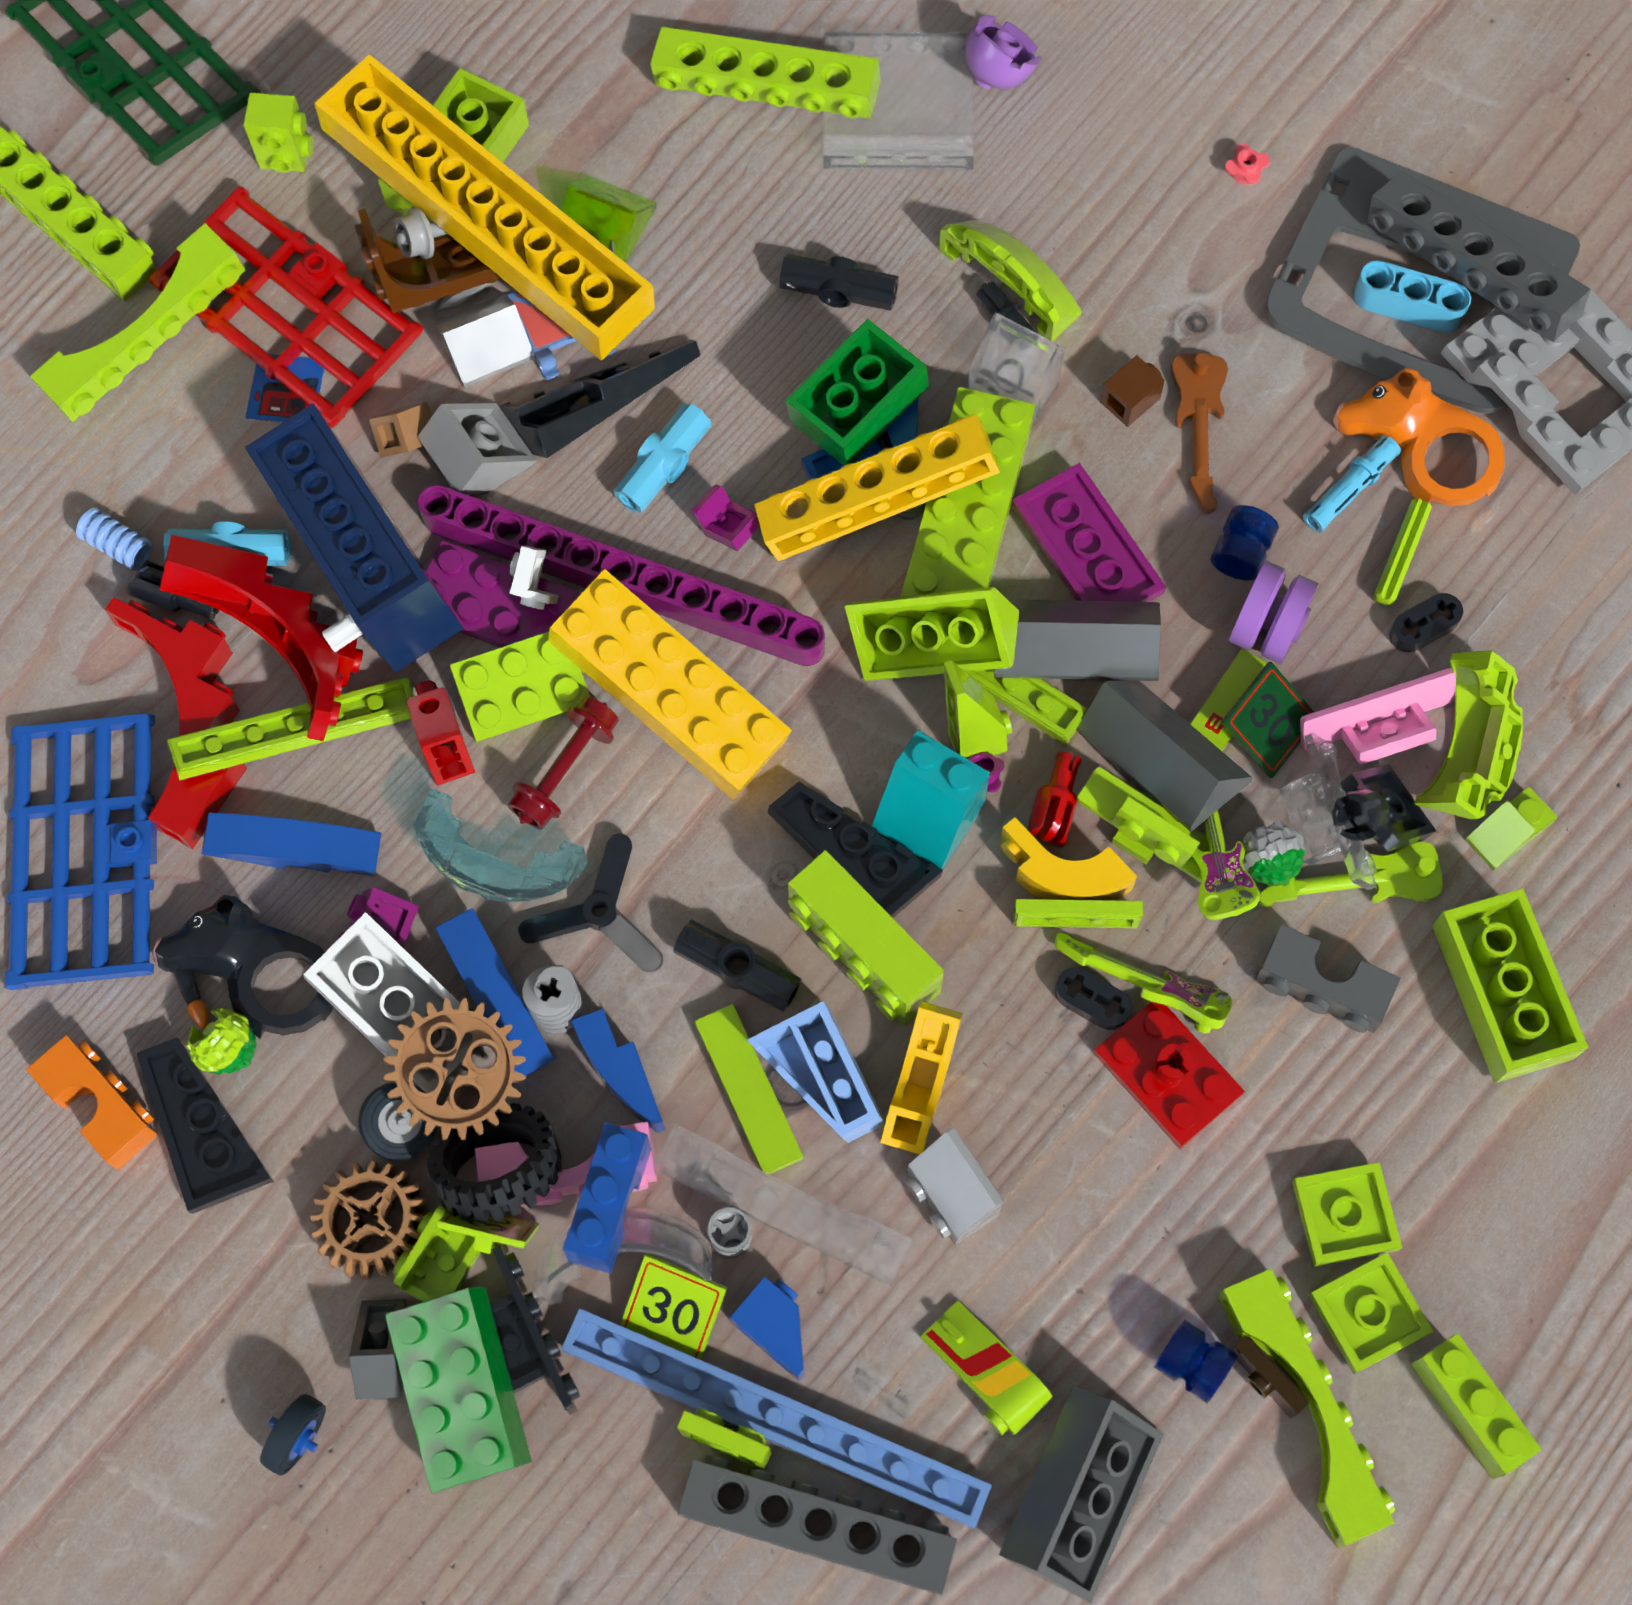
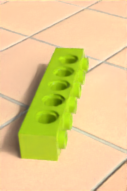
M661 27L650 63L656 86L670 91L679 89L698 92L704 96L718 95L731 97L742 102L751 100L770 103L776 107L790 106L804 108L815 113L823 111L842 114L848 118L863 117L871 119L881 83L878 58L669 27Z
M0 126V195L125 302L149 281L150 276L156 270L151 259L154 255L152 249L141 238L132 239L127 234L128 230L115 216L111 215L109 218L102 213L101 206L92 196L87 193L82 196L76 191L77 187L63 172L56 174L52 171L50 163L39 151L35 150L31 153L26 148L27 146L23 139L14 130L9 129L5 131Z

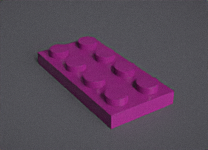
M1080 463L1012 499L1013 509L1076 601L1150 602L1165 593V584Z
M443 540L427 569V573L464 628L459 632L499 648L549 632L550 627L582 594L540 577L537 590L559 595L557 604L545 603L544 610L520 604L522 597L510 594L514 576L510 575L509 565Z

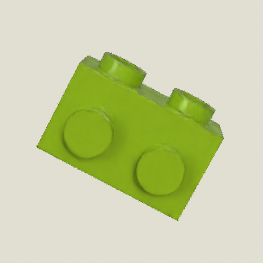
M440 1205L434 1214L428 1212L424 1216L417 1229L420 1237L411 1252L405 1251L400 1256L393 1270V1274L396 1275L393 1284L422 1302L459 1291L481 1252L473 1250L474 1236L437 1228L438 1221L448 1212L447 1209Z

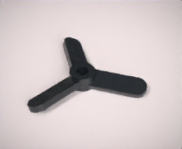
M621 833L609 838L592 895L583 904L522 921L518 927L521 940L525 943H536L591 927L594 930L602 931L643 971L655 972L660 969L663 964L661 951L616 908L632 851L630 838ZM598 907H605L607 909V913L604 916L597 917L593 915L594 910Z

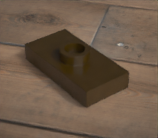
M1244 1335L1228 1350L1250 1374L1246 1379L1251 1387L1263 1398L1269 1395L1289 1418L1299 1414L1309 1404V1400L1249 1335Z

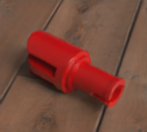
M1068 752L1056 753L1049 783L1038 789L1027 825V830L1032 836L1037 834L1038 839L1045 842L1051 840L1053 845L1061 848L1066 844L1077 806V797L1072 790L1079 766L1082 763V759L1078 756H1074L1073 761H1071L1073 754Z

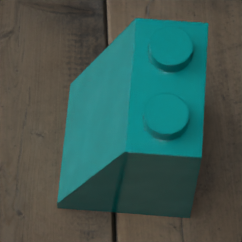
M917 730L895 762L872 827L877 829L876 833L896 845L900 843L913 851L914 856L927 864L932 863L943 870L985 806L990 772Z

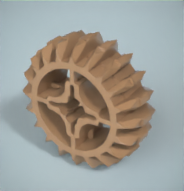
M370 1160L365 1173L358 1162L352 1163V1176L348 1177L342 1170H337L335 1175L340 1183L336 1187L329 1182H324L322 1185L323 1189L329 1194L328 1198H314L313 1203L323 1209L322 1213L310 1215V1221L313 1224L323 1225L311 1233L314 1241H324L317 1251L322 1257L332 1255L329 1265L335 1270L345 1263L344 1274L348 1277H353L360 1267L361 1277L364 1280H370L375 1266L382 1278L389 1275L387 1264L392 1262L395 1266L405 1251H412L413 1247L410 1245L412 1240L417 1241L420 1237L416 1227L419 1226L425 1215L416 1213L428 1207V1201L425 1198H415L422 1190L421 1186L417 1182L407 1185L410 1174L405 1170L395 1176L396 1167L392 1163L388 1162L380 1172L377 1161ZM365 1188H385L382 1193L376 1192L372 1198L365 1201H359L352 1197L354 1193ZM399 1196L403 1206V1221L399 1232H396L389 1224V1215L394 1209L392 1203ZM343 1207L349 1212L351 1220L348 1229L344 1232L347 1237L341 1243L337 1231V1219ZM358 1208L365 1214L374 1215L378 1218L377 1222L385 1230L381 1231L375 1225L372 1227L369 1224H365L362 1221L363 1217L355 1209ZM374 1238H381L389 1243L386 1247L375 1252H354L358 1246L363 1247L369 1240Z

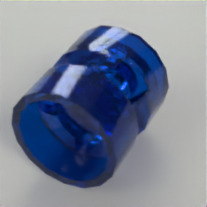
M1247 505L1233 507L1223 527V535L1219 536L1210 558L1212 565L1229 577L1243 581L1255 580L1266 560V551L1270 550L1278 532V522L1273 516L1256 507Z
M1184 1319L1153 1368L1174 1382L1180 1379L1185 1380V1389L1207 1404L1230 1372L1238 1354L1219 1341L1209 1344L1206 1342V1333Z

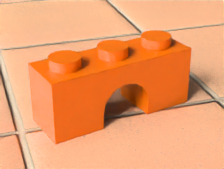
M65 1035L31 1064L26 1071L45 1093L64 1109L79 1097L85 1095L96 1096L97 1111L92 1120L79 1132L108 1164L119 1170L158 1135L149 1125L154 1120V1117L138 1100L132 1105L122 1094L128 1089L112 1070H109L106 1074L100 1070L95 1063L101 1057L85 1040L77 1044L69 1036Z

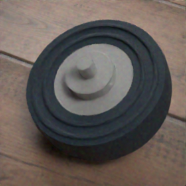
M390 1082L377 1087L364 1100L358 1117L359 1132L366 1146L375 1154L389 1160H406L415 1157L428 1147L434 1138L437 1127L435 1126L428 1136L424 1135L426 1122L423 1120L410 1127L409 1122L413 1113L410 1110L401 1114L396 1113L397 1108L403 1102L402 1098L388 1099L387 1094L397 1087L396 1082ZM415 1086L418 1091L426 1093L418 1086Z

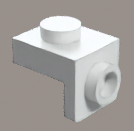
M521 546L520 553L516 552L510 565V575L514 576L510 594L522 597L520 604L544 610L545 603L557 604L559 595L537 590L546 550L532 546Z

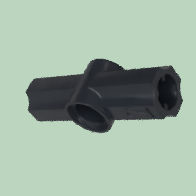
M787 254L784 257L779 280L781 289L816 295L823 303L835 308H845L850 306L851 303L889 311H892V308H894L899 284V276L861 269L855 261L846 257L835 256L829 258L826 262Z
M692 919L684 926L673 949V952L678 956L721 978L728 987L741 989L782 1012H785L790 1006L802 982L800 977L755 954L747 944L733 942ZM735 958L744 959L749 963L747 969L741 973H732L726 969V966Z

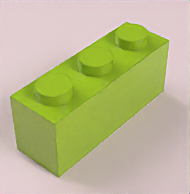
M1459 1333L1447 1338L1411 1363V1366L1492 1479L1507 1475L1542 1450Z

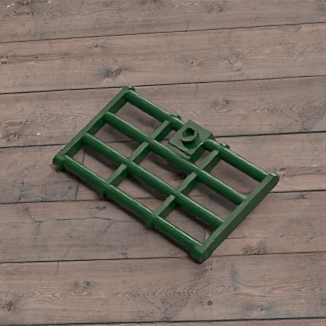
M17 0L5 10V14L12 21L16 20L52 56V62L58 68L63 67L68 81L90 104L96 101L101 106L100 111L106 117L111 116L149 155L148 160L154 166L161 165L246 107L250 93H261L251 81L246 82L212 48V43L206 37L199 36L164 0H136L124 9L115 0H95L111 16L95 28L66 0ZM45 1L81 36L65 48L29 13ZM153 9L189 46L171 57L135 19ZM123 28L160 66L142 77L105 39ZM91 48L96 51L80 63L75 60ZM201 57L237 94L219 105L183 68ZM171 77L207 114L189 125L154 87ZM124 80L130 85L113 97L109 94L110 91L121 85V82ZM142 97L177 135L159 145L126 112L124 107Z

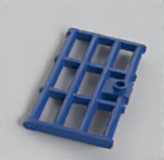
M136 714L33 726H15L11 728V744L15 746L13 808L9 809V819L13 820L11 892L7 894V903L11 904L9 970L5 971V989H28L29 987L154 974V964L150 963V891L154 890V880L150 879V864H157V828L148 817L151 814V807L155 805V796L151 795V727L155 725V715ZM134 729V795L110 798L111 731ZM94 733L93 800L70 802L71 736ZM54 737L53 804L30 806L32 739ZM134 809L133 822L110 825V811ZM93 813L92 884L69 886L70 815ZM53 817L52 887L28 891L30 819ZM133 866V880L109 882L110 868ZM133 893L132 964L108 966L109 895ZM92 897L91 968L67 970L69 899ZM51 901L50 972L26 975L28 903Z

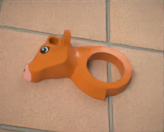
M1406 367L1400 370L1394 377L1377 383L1361 397L1342 403L1336 409L1333 417V424L1344 435H1365L1379 440L1382 435H1386L1387 438L1391 437L1401 449V468L1406 487L1414 498H1420L1429 503L1433 501L1448 507L1470 505L1485 496L1489 497L1497 488L1504 472V446L1494 427L1478 416L1435 396L1431 392L1430 381L1422 377L1415 369ZM1448 433H1464L1473 436L1483 445L1488 455V467L1485 474L1476 483L1465 488L1451 489L1439 485L1430 477L1425 467L1427 449L1437 438Z

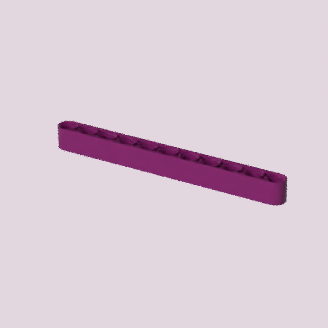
M429 486L418 497V507L424 524L434 534L512 561L516 552L520 553L521 546H532L541 549L546 545H553L556 548L545 554L542 573L587 588L604 569L612 576L619 571H626L630 574L618 581L659 615L802 666L815 665L824 656V628L814 618L444 486ZM436 507H446L441 513H430ZM472 520H483L477 526H466ZM507 533H519V535L514 539H503L504 535H506ZM583 558L593 560L586 566L576 565V562ZM656 584L666 586V589L659 593L649 591L650 587ZM694 597L704 600L698 606H689L686 604V601ZM732 610L741 613L740 617L733 620L722 617L726 612ZM766 624H774L779 627L773 633H764L760 630ZM805 637L816 640L814 645L808 647L801 646L797 642Z

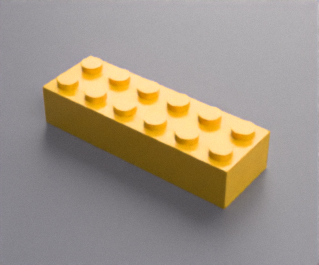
M605 569L550 627L548 641L733 801L782 747L792 732L786 724Z

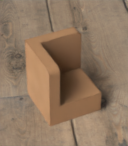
M428 402L401 407L369 419L380 457L406 453L424 446L419 440L418 435L432 417Z

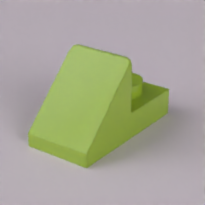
M1529 786L1510 802H1504L1465 841L1494 871L1551 825L1558 816Z

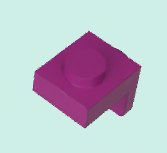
M717 484L713 485L692 508V514L704 534L735 551H738L760 527L757 513L731 501L724 488Z

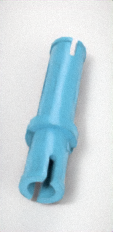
M1382 435L1362 457H1356L1350 464L1351 468L1314 506L1303 514V520L1313 531L1317 530L1318 533L1323 532L1331 521L1368 485H1373L1380 478V473L1400 454L1401 449L1397 442L1391 437L1387 438L1386 435Z

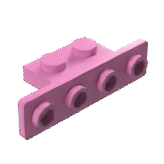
M1451 668L1305 715L1300 719L1301 745L1305 751L1342 739L1357 762L1362 765L1436 740V727L1425 712L1454 702L1456 674Z

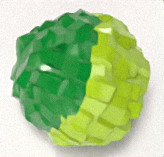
M218 1007L210 1011L218 1019L216 1022L209 1023L203 1033L193 1025L191 1026L186 1044L189 1048L188 1053L191 1055V1061L201 1071L217 1075L223 1073L231 1074L251 1065V1059L255 1055L257 1043L245 1015L231 1009Z

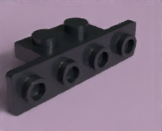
M499 1245L493 1248L492 1251L511 1293L490 1303L513 1392L516 1393L550 1376L564 1409L570 1415L578 1411L573 1400L581 1397L569 1372L561 1375L555 1359L562 1356L552 1333L548 1332L543 1335L536 1319L543 1316V1313L533 1292L524 1294L518 1279L525 1276L515 1253L512 1252L506 1255L503 1248Z

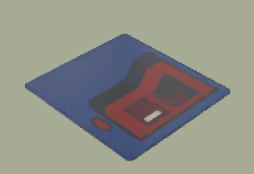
M270 354V355H271L272 357H274L275 359H277V358L280 356V355ZM297 357L288 369L320 394L324 368L311 358ZM256 363L245 416L246 419L284 422L309 406L277 379L273 381L265 375L266 371Z

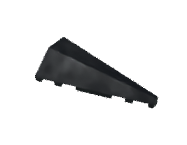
M696 340L684 341V344L662 354L659 350L649 353V360L636 366L630 367V365L624 362L569 381V384L547 394L544 390L534 393L533 400L520 406L511 405L508 402L499 407L531 453L548 458L701 356Z

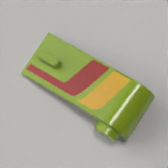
M958 1300L920 1336L921 1340L982 1399L988 1409L983 1416L1000 1435L1008 1431L1015 1436L1053 1398L1051 1392L1041 1380Z

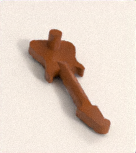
M1203 352L1199 354H1180L1174 358L1171 366L1174 384L1180 395V405L1176 414L1175 424L1177 428H1181L1183 421L1186 418L1192 417L1193 476L1190 477L1189 485L1201 510L1204 513L1210 514L1215 511L1217 500L1213 497V478L1209 476L1208 413L1215 414L1219 420L1224 416L1225 411L1220 401V392L1226 380L1228 366L1227 362L1219 356Z

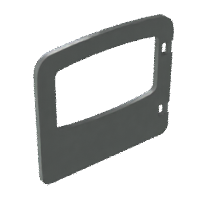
M1354 147L1342 149L1338 153L1269 293L1266 304L1268 319L1279 331L1333 358L1384 380L1394 377L1400 370L1407 367L1417 370L1422 377L1429 380L1431 392L1450 404L1484 414L1499 412L1508 407L1491 388L1468 383L1457 371L1416 358L1345 328L1305 307L1302 303V297L1331 237L1337 232L1366 238L1420 257L1367 223L1372 195L1401 170L1568 275L1580 250L1578 238L1570 232ZM1335 181L1347 186L1342 197L1330 193ZM1292 270L1304 274L1298 287L1286 282Z

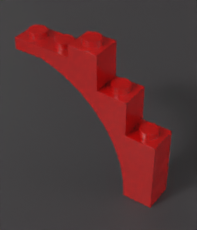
M171 534L159 590L184 596L214 607L247 625L273 646L289 664L306 693L310 706L307 738L324 741L328 726H336L340 713L341 702L334 701V697L339 698L342 687L346 688L351 672L358 673L360 669L363 650L356 648L357 638L334 652L322 635V631L329 628L330 625L317 623L318 612L311 610L313 594L272 585L273 574L266 573L268 556Z
M113 597L105 611L115 626L149 643L163 659L176 692L179 709V736L231 723L240 710L232 698L233 692L225 685L215 681L233 654L225 641V633L210 623H205L204 626H201L189 620L184 629H182L167 618H163L160 622L150 616L151 613L141 604L133 600L126 604ZM240 764L179 781L174 765L165 790L148 819L158 831L193 850L205 832L208 814L218 813L246 771V766Z

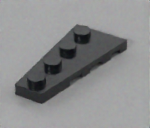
M801 782L796 783L769 805L768 814L813 859H816L826 850L892 918L935 883L943 873V870L932 863L927 865L912 855L913 851L900 843L895 845L876 833L877 829L866 822L859 823L844 814L843 808Z
M174 1038L136 1053L188 1212L191 1214L274 1182L201 1070L191 1061V1055L181 1040Z

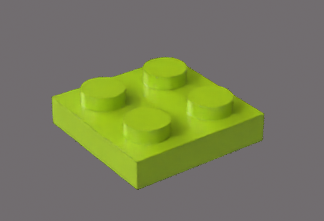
M1380 1162L1299 1177L1292 1181L1313 1267L1384 1254L1386 1252H1395L1402 1249Z
M1388 1252L1308 1295L1353 1375L1434 1332Z
M699 1407L695 1415L684 1410L677 1427L682 1436L765 1471L772 1454L769 1446L765 1445L764 1435L741 1425L737 1433L723 1427L725 1422L722 1421V1417Z

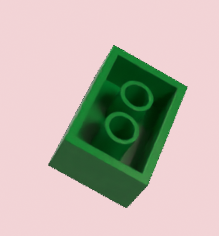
M867 318L785 400L790 421L843 466L855 463L929 388L926 364Z

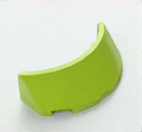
M966 220L946 224L940 230L939 251L951 261H955L961 255L962 259L968 263L975 258L1025 300L1024 310L1029 315L1035 312L1042 321L1037 324V332L1048 342L1052 343L1082 314L1074 297L1051 268L1030 248L1006 231L979 220Z
M1492 650L1451 654V669L1456 674L1455 718L1448 753L1438 775L1423 793L1416 796L1415 805L1468 819H1479L1487 814L1486 808L1492 801H1501L1512 782L1522 744L1523 709L1514 700V689L1518 682L1515 668Z

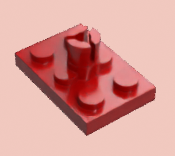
M1152 1001L1093 1052L1098 1060L1179 1149L1183 1148L1245 1093L1244 1089L1166 1005Z

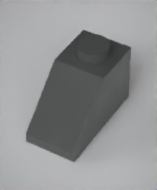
M405 1299L361 1301L349 1354L356 1400H383L401 1397L403 1382L385 1314L406 1308Z

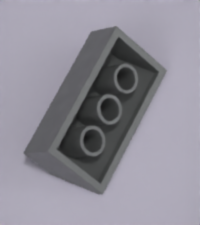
M1073 1386L1006 1536L999 1556L1023 1570L1092 1603L1163 1437V1433L1114 1400Z

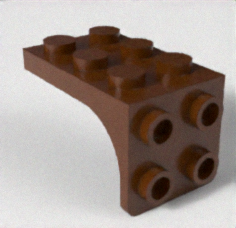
M365 208L358 210L361 223L354 226L362 246L361 250L366 265L374 277L373 282L380 301L388 299L393 313L411 307H419L427 302L449 295H456L464 290L483 284L494 283L501 279L500 276L449 234L434 238V254L431 258L426 260L420 256L407 258L401 253L397 243L382 238L374 230Z

